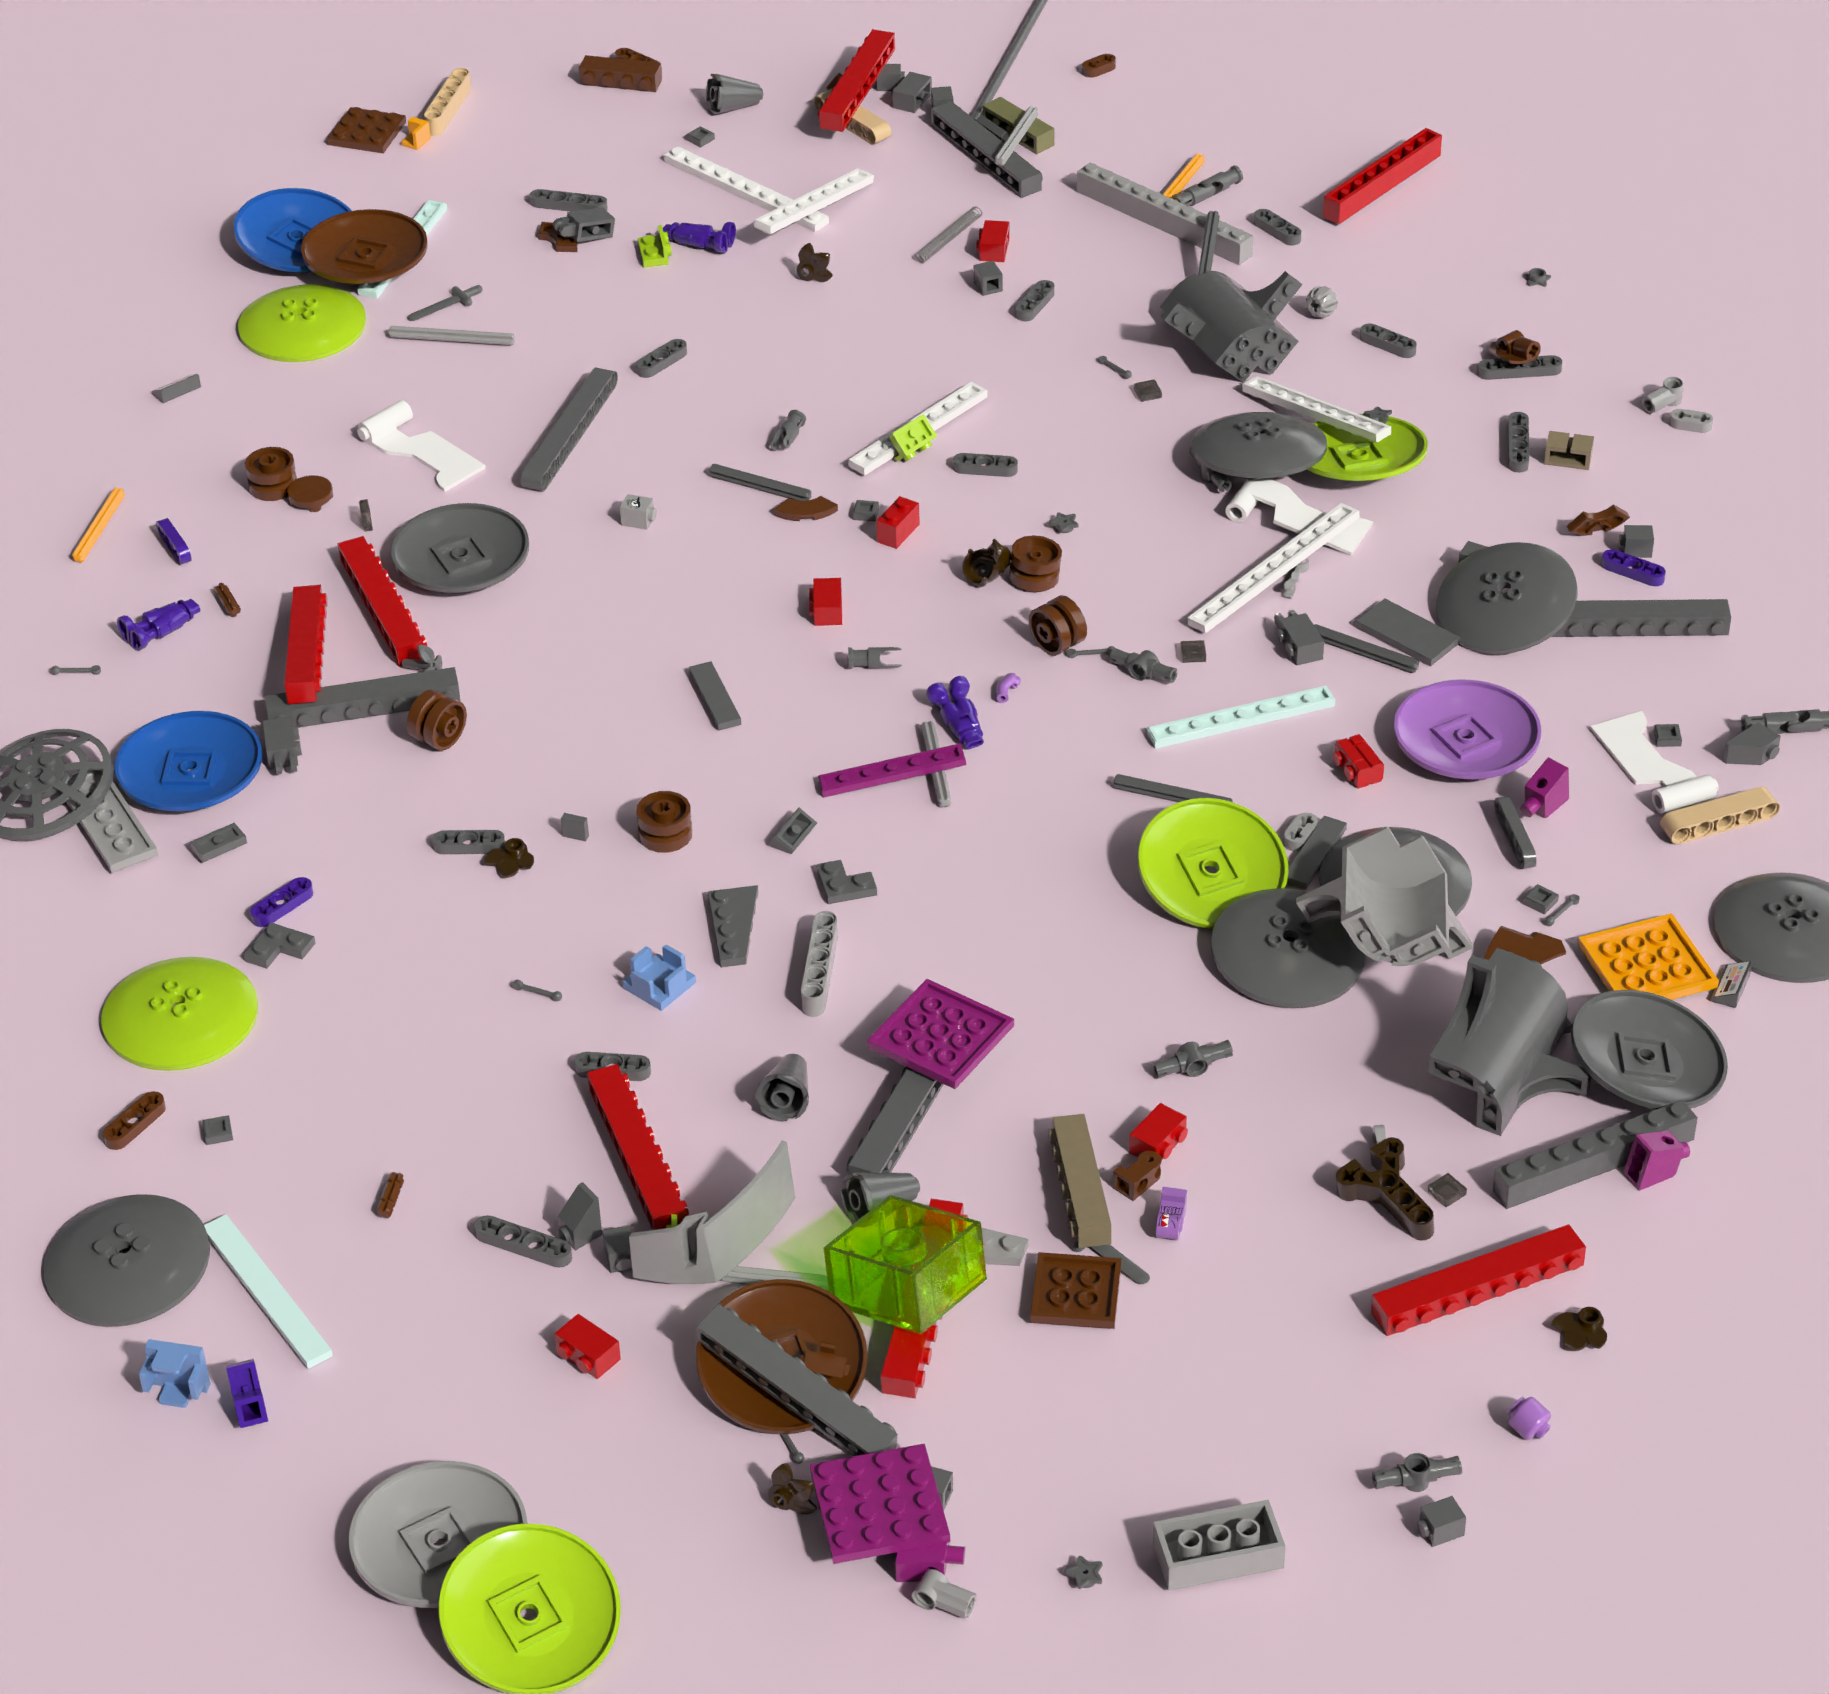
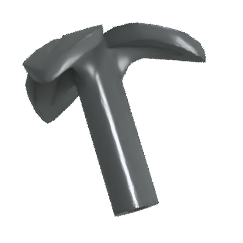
M417 645L421 659H403L402 661L403 668L425 669L423 672L442 669L443 665L441 655H437L435 658L434 651L426 645Z

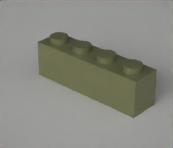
M1002 97L982 105L983 116L1005 130L1009 135L1026 112ZM1035 118L1019 144L1033 153L1039 154L1054 146V128Z

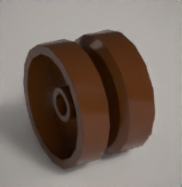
M265 447L252 452L245 460L248 487L253 497L262 501H277L288 497V486L297 479L294 458L291 452L281 447Z
M1032 535L1017 539L1012 545L1009 570L1011 582L1026 591L1040 592L1054 588L1059 581L1062 556L1061 547L1054 540L1044 536Z
M1060 595L1048 601L1047 604L1035 608L1029 614L1031 634L1039 647L1049 655L1056 656L1068 650L1069 647L1084 641L1087 636L1085 617L1076 603L1067 596Z
M436 690L424 691L417 697L410 708L406 724L407 732L412 738L427 743V745L441 751L449 749L462 735L467 719L466 707L462 702L447 697Z
M672 791L650 793L637 804L638 838L641 844L648 850L658 853H669L680 850L692 839L691 806L688 799L680 793Z

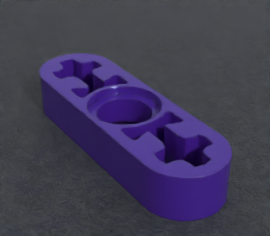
M168 518L156 521V527L162 541L178 564L182 565L192 561L187 544Z
M1615 549L1606 550L1602 554L1601 565L1605 570L1649 586H1660L1665 581L1666 570L1658 564ZM1628 567H1637L1639 569H1631Z
M306 877L295 878L252 906L250 909L252 923L257 927H266L271 922L274 923L313 896L311 880ZM279 900L288 901L285 904H276V902Z

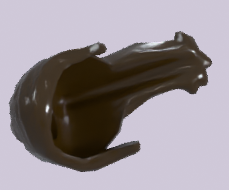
M996 539L992 540L991 545L987 549L982 548L976 551L969 549L962 562V573L974 586L983 587L987 583L993 582L1010 566L1011 551L1001 545Z

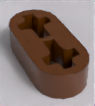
M1102 54L1086 60L1082 64V74L1085 77L1093 78L1110 72L1116 68V57L1112 54Z

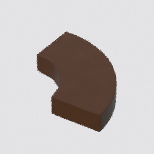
M541 222L539 240L553 243L557 248V252H578L577 242L571 236L563 237L559 231L553 228V223Z
M822 496L807 501L788 498L774 508V515L792 521L813 517L814 520H818L837 512L838 504Z
M1613 504L1609 508L1597 513L1583 511L1566 527L1573 534L1592 535L1595 531L1605 530L1607 532L1627 521L1630 516L1625 510Z

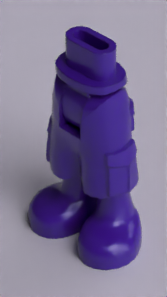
M674 222L672 225L666 224L663 227V232L668 233L669 240L677 241L681 245H691L705 249L708 247L717 252L726 253L728 247L731 248L734 243L736 226L733 222H726L721 231L714 232L712 225L679 224Z
M192 599L186 601L178 600L177 603L173 602L144 612L141 617L142 621L134 623L126 615L117 618V626L123 639L127 643L131 642L133 649L140 651L146 648L148 643L154 638L162 639L174 630L181 628L186 622L194 618V614L199 613L201 610L199 605Z
M956 676L950 681L948 687L950 698L955 704L949 701L947 690L942 683H934L929 686L926 696L931 704L941 708V718L945 725L952 730L954 736L959 739V742L964 744L967 749H971L984 743L982 738L983 731L981 730L975 705L970 699L966 698L970 684L966 677Z

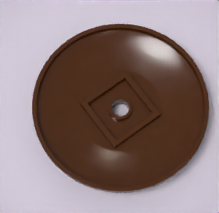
M365 209L341 213L318 223L304 237L301 253L306 266L312 272L325 279L341 283L364 284L388 280L415 267L425 256L428 241L424 228L414 219L398 212Z
M773 1279L744 1286L725 1297L719 1303L726 1309L731 1308L746 1324L756 1326L768 1340L778 1342L783 1350L792 1357L796 1356L800 1359L801 1355L806 1356L807 1350L820 1352L822 1341L836 1344L834 1356L847 1358L845 1365L850 1366L848 1375L842 1376V1379L827 1375L823 1376L835 1389L845 1391L852 1401L855 1399L866 1374L867 1344L859 1321L847 1305L838 1297L821 1287L807 1282ZM697 1341L696 1365L701 1385L711 1402L725 1416L746 1428L769 1434H795L815 1429V1427Z

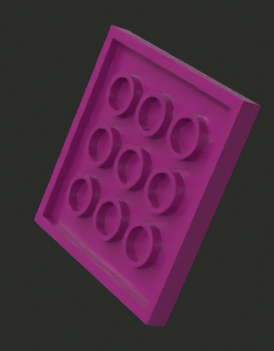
M926 979L867 1040V1048L956 1089L1014 1027V1018Z
M925 1443L810 1464V1473L833 1564L950 1542L949 1528Z

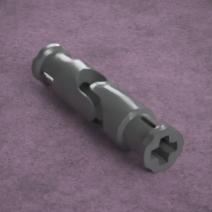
M1233 165L1226 172H1219L1197 185L1186 188L1179 195H1172L1171 199L1187 206H1194L1228 189L1230 185L1240 183L1243 180V173L1238 166Z
M1813 709L1763 713L1762 716L1749 717L1748 715H1742L1741 730L1743 732L1759 722L1777 734L1821 731L1822 728H1829V711Z

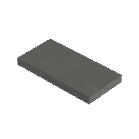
M1386 598L1356 620L1357 628L1430 666L1459 644V636Z

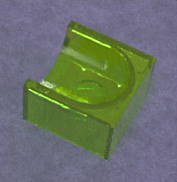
M893 1195L888 1196L823 1247L830 1293L838 1297L854 1313L922 1334L987 1280L980 1221Z

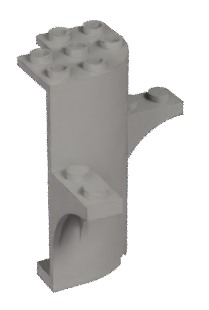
M1386 826L1342 847V877L1296 898V904L1309 923L1323 917L1341 915V923L1355 945L1366 956L1377 962L1382 960L1392 963V966H1408L1421 963L1443 952L1451 959L1473 949V943L1448 905L1447 873L1424 836L1416 837L1399 845L1390 828Z

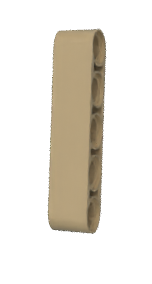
M457 68L453 70L425 111L424 120L429 121L430 136H438L445 131L470 93L471 82L468 69Z
M832 89L814 97L813 101L817 110L822 108L825 99L829 97ZM859 106L846 127L847 130L872 145L891 136L889 124L862 106Z
M1758 787L1671 811L1661 818L1660 826L1674 844H1682L1773 818L1779 812L1780 804L1766 787Z

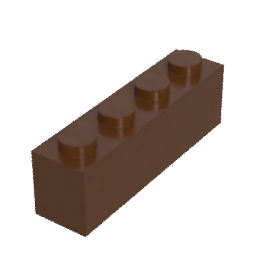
M585 55L579 66L580 85L656 92L662 81L661 63Z

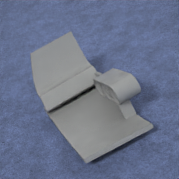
M783 1140L780 1142L770 1159L751 1182L712 1218L708 1219V1213L703 1212L685 1217L680 1225L673 1228L631 1233L629 1242L633 1278L674 1284L717 1283L738 1266L770 1234L795 1199L787 1142Z

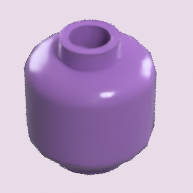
M1523 1396L1520 1397L1507 1412L1510 1415L1508 1424L1526 1440H1530L1535 1436L1541 1439L1551 1428L1548 1424L1551 1418L1550 1411L1534 1397L1526 1399Z

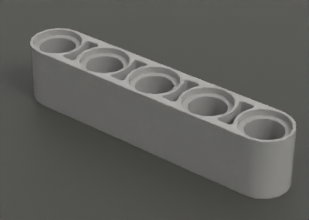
M822 911L816 914L812 927L801 987L802 1011L810 1017L822 1015L827 1003L838 940L837 916L830 911Z

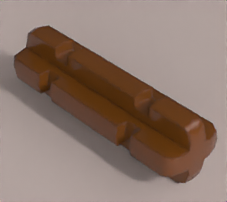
M219 583L214 588V591L227 613L232 617H236L237 613H240L241 608L228 586L224 585V583Z
M400 1172L389 1174L388 1182L380 1198L381 1201L376 1209L377 1215L380 1218H389L392 1215L393 1208L401 1191L400 1189L404 1183L403 1174Z

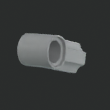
M1678 377L1666 378L1663 381L1662 387L1642 397L1641 404L1644 406L1645 411L1652 414L1666 406L1679 405L1682 401L1683 381Z
M928 1569L914 1589L912 1599L923 1609L933 1610L935 1607H938L962 1618H969L976 1602V1593L951 1584L941 1572Z

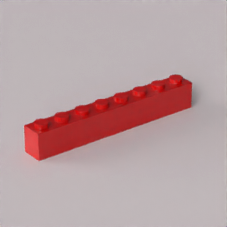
M872 29L869 35L865 37L862 46H859L855 57H852L851 63L845 68L842 77H839L838 83L832 88L831 94L825 99L822 108L818 110L817 119L820 120L821 129L839 132L845 130L878 78L879 73L895 51L894 32Z
M1428 128L1423 129L1324 195L1323 217L1333 223L1341 224L1440 157L1442 135Z
M364 536L337 543L340 562L398 666H402L403 659H421L417 645L427 646L424 635L420 636L416 621L412 622L410 610L408 608L405 609L402 596H397L394 582L390 583L388 572L386 569H382L379 556L375 557L372 544H368Z
M321 584L293 587L285 674L288 704L317 702V693L322 690L321 667H323L322 655H324L323 643H325L324 631H326L325 619H327L326 607H328L327 594L322 593Z
M618 1064L587 1072L589 1092L651 1229H665L666 1225H671V1214H677L678 1224H681L685 1216H689L687 1203L679 1198L680 1190L677 1182L671 1181L672 1174L669 1164L662 1161V1150L659 1144H654L655 1137L651 1126L646 1127L645 1113L642 1108L638 1109L637 1107L638 1100L635 1091L629 1090L630 1083L627 1074L621 1073Z
M932 1198L930 1200L881 1373L883 1394L916 1399L918 1388H923L925 1371L923 1369L931 1361L932 1349L930 1344L931 1342H936L938 1325H936L937 1319L941 1320L943 1317L944 1303H942L943 1297H948L950 1281L948 1278L949 1275H954L956 1259L954 1256L955 1253H960L961 1231L965 1232L967 1229L968 1215H964L963 1203Z
M1568 1224L1372 1294L1371 1314L1386 1336L1401 1333L1414 1326L1429 1323L1439 1317L1454 1314L1461 1309L1479 1305L1486 1300L1501 1297L1511 1291L1526 1288L1531 1284L1551 1279L1570 1270H1576L1584 1265L1586 1246Z

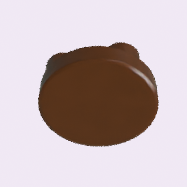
M317 475L300 477L294 480L287 489L289 504L294 507L306 508L310 512L320 511L321 506L333 498L331 482L327 478Z

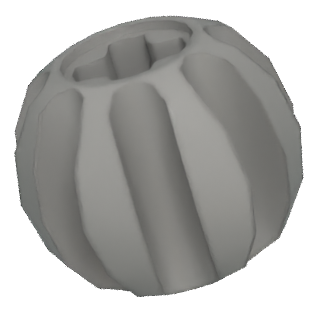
M1326 286L1313 288L1306 296L1305 303L1307 304L1308 312H1311L1317 318H1326L1332 315L1337 308V295Z

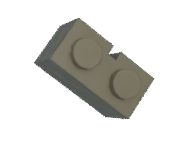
M1549 431L1545 451V465L1589 470L1594 436L1574 434V437H1569L1570 433Z

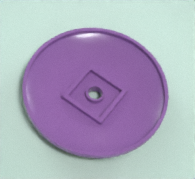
M1459 679L1433 683L1410 694L1401 703L1395 714L1394 735L1399 747L1406 756L1429 771L1459 779H1487L1510 773L1526 764L1535 755L1541 740V724L1532 706L1516 693L1489 682Z

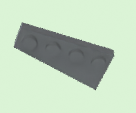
M758 885L708 891L721 967L747 964L750 935L756 910V899L759 893Z

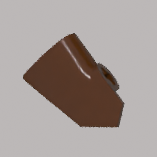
M1514 330L1498 338L1496 342H1491L1488 353L1509 363L1523 364L1535 360L1540 354L1541 346L1539 342L1525 338L1520 331Z
M1500 926L1486 951L1484 959L1489 960L1496 948L1544 964L1552 959L1566 955V950L1562 940L1538 932L1527 935Z

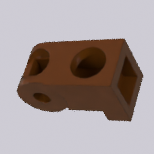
M1144 1151L1138 1156V1160L1127 1169L1120 1165L1113 1171L1112 1188L1130 1200H1136L1160 1179L1161 1156L1154 1151Z

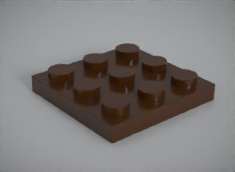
M350 107L328 136V145L384 154L405 125L406 115Z
M1038 1252L1030 1323L1115 1329L1122 1258Z

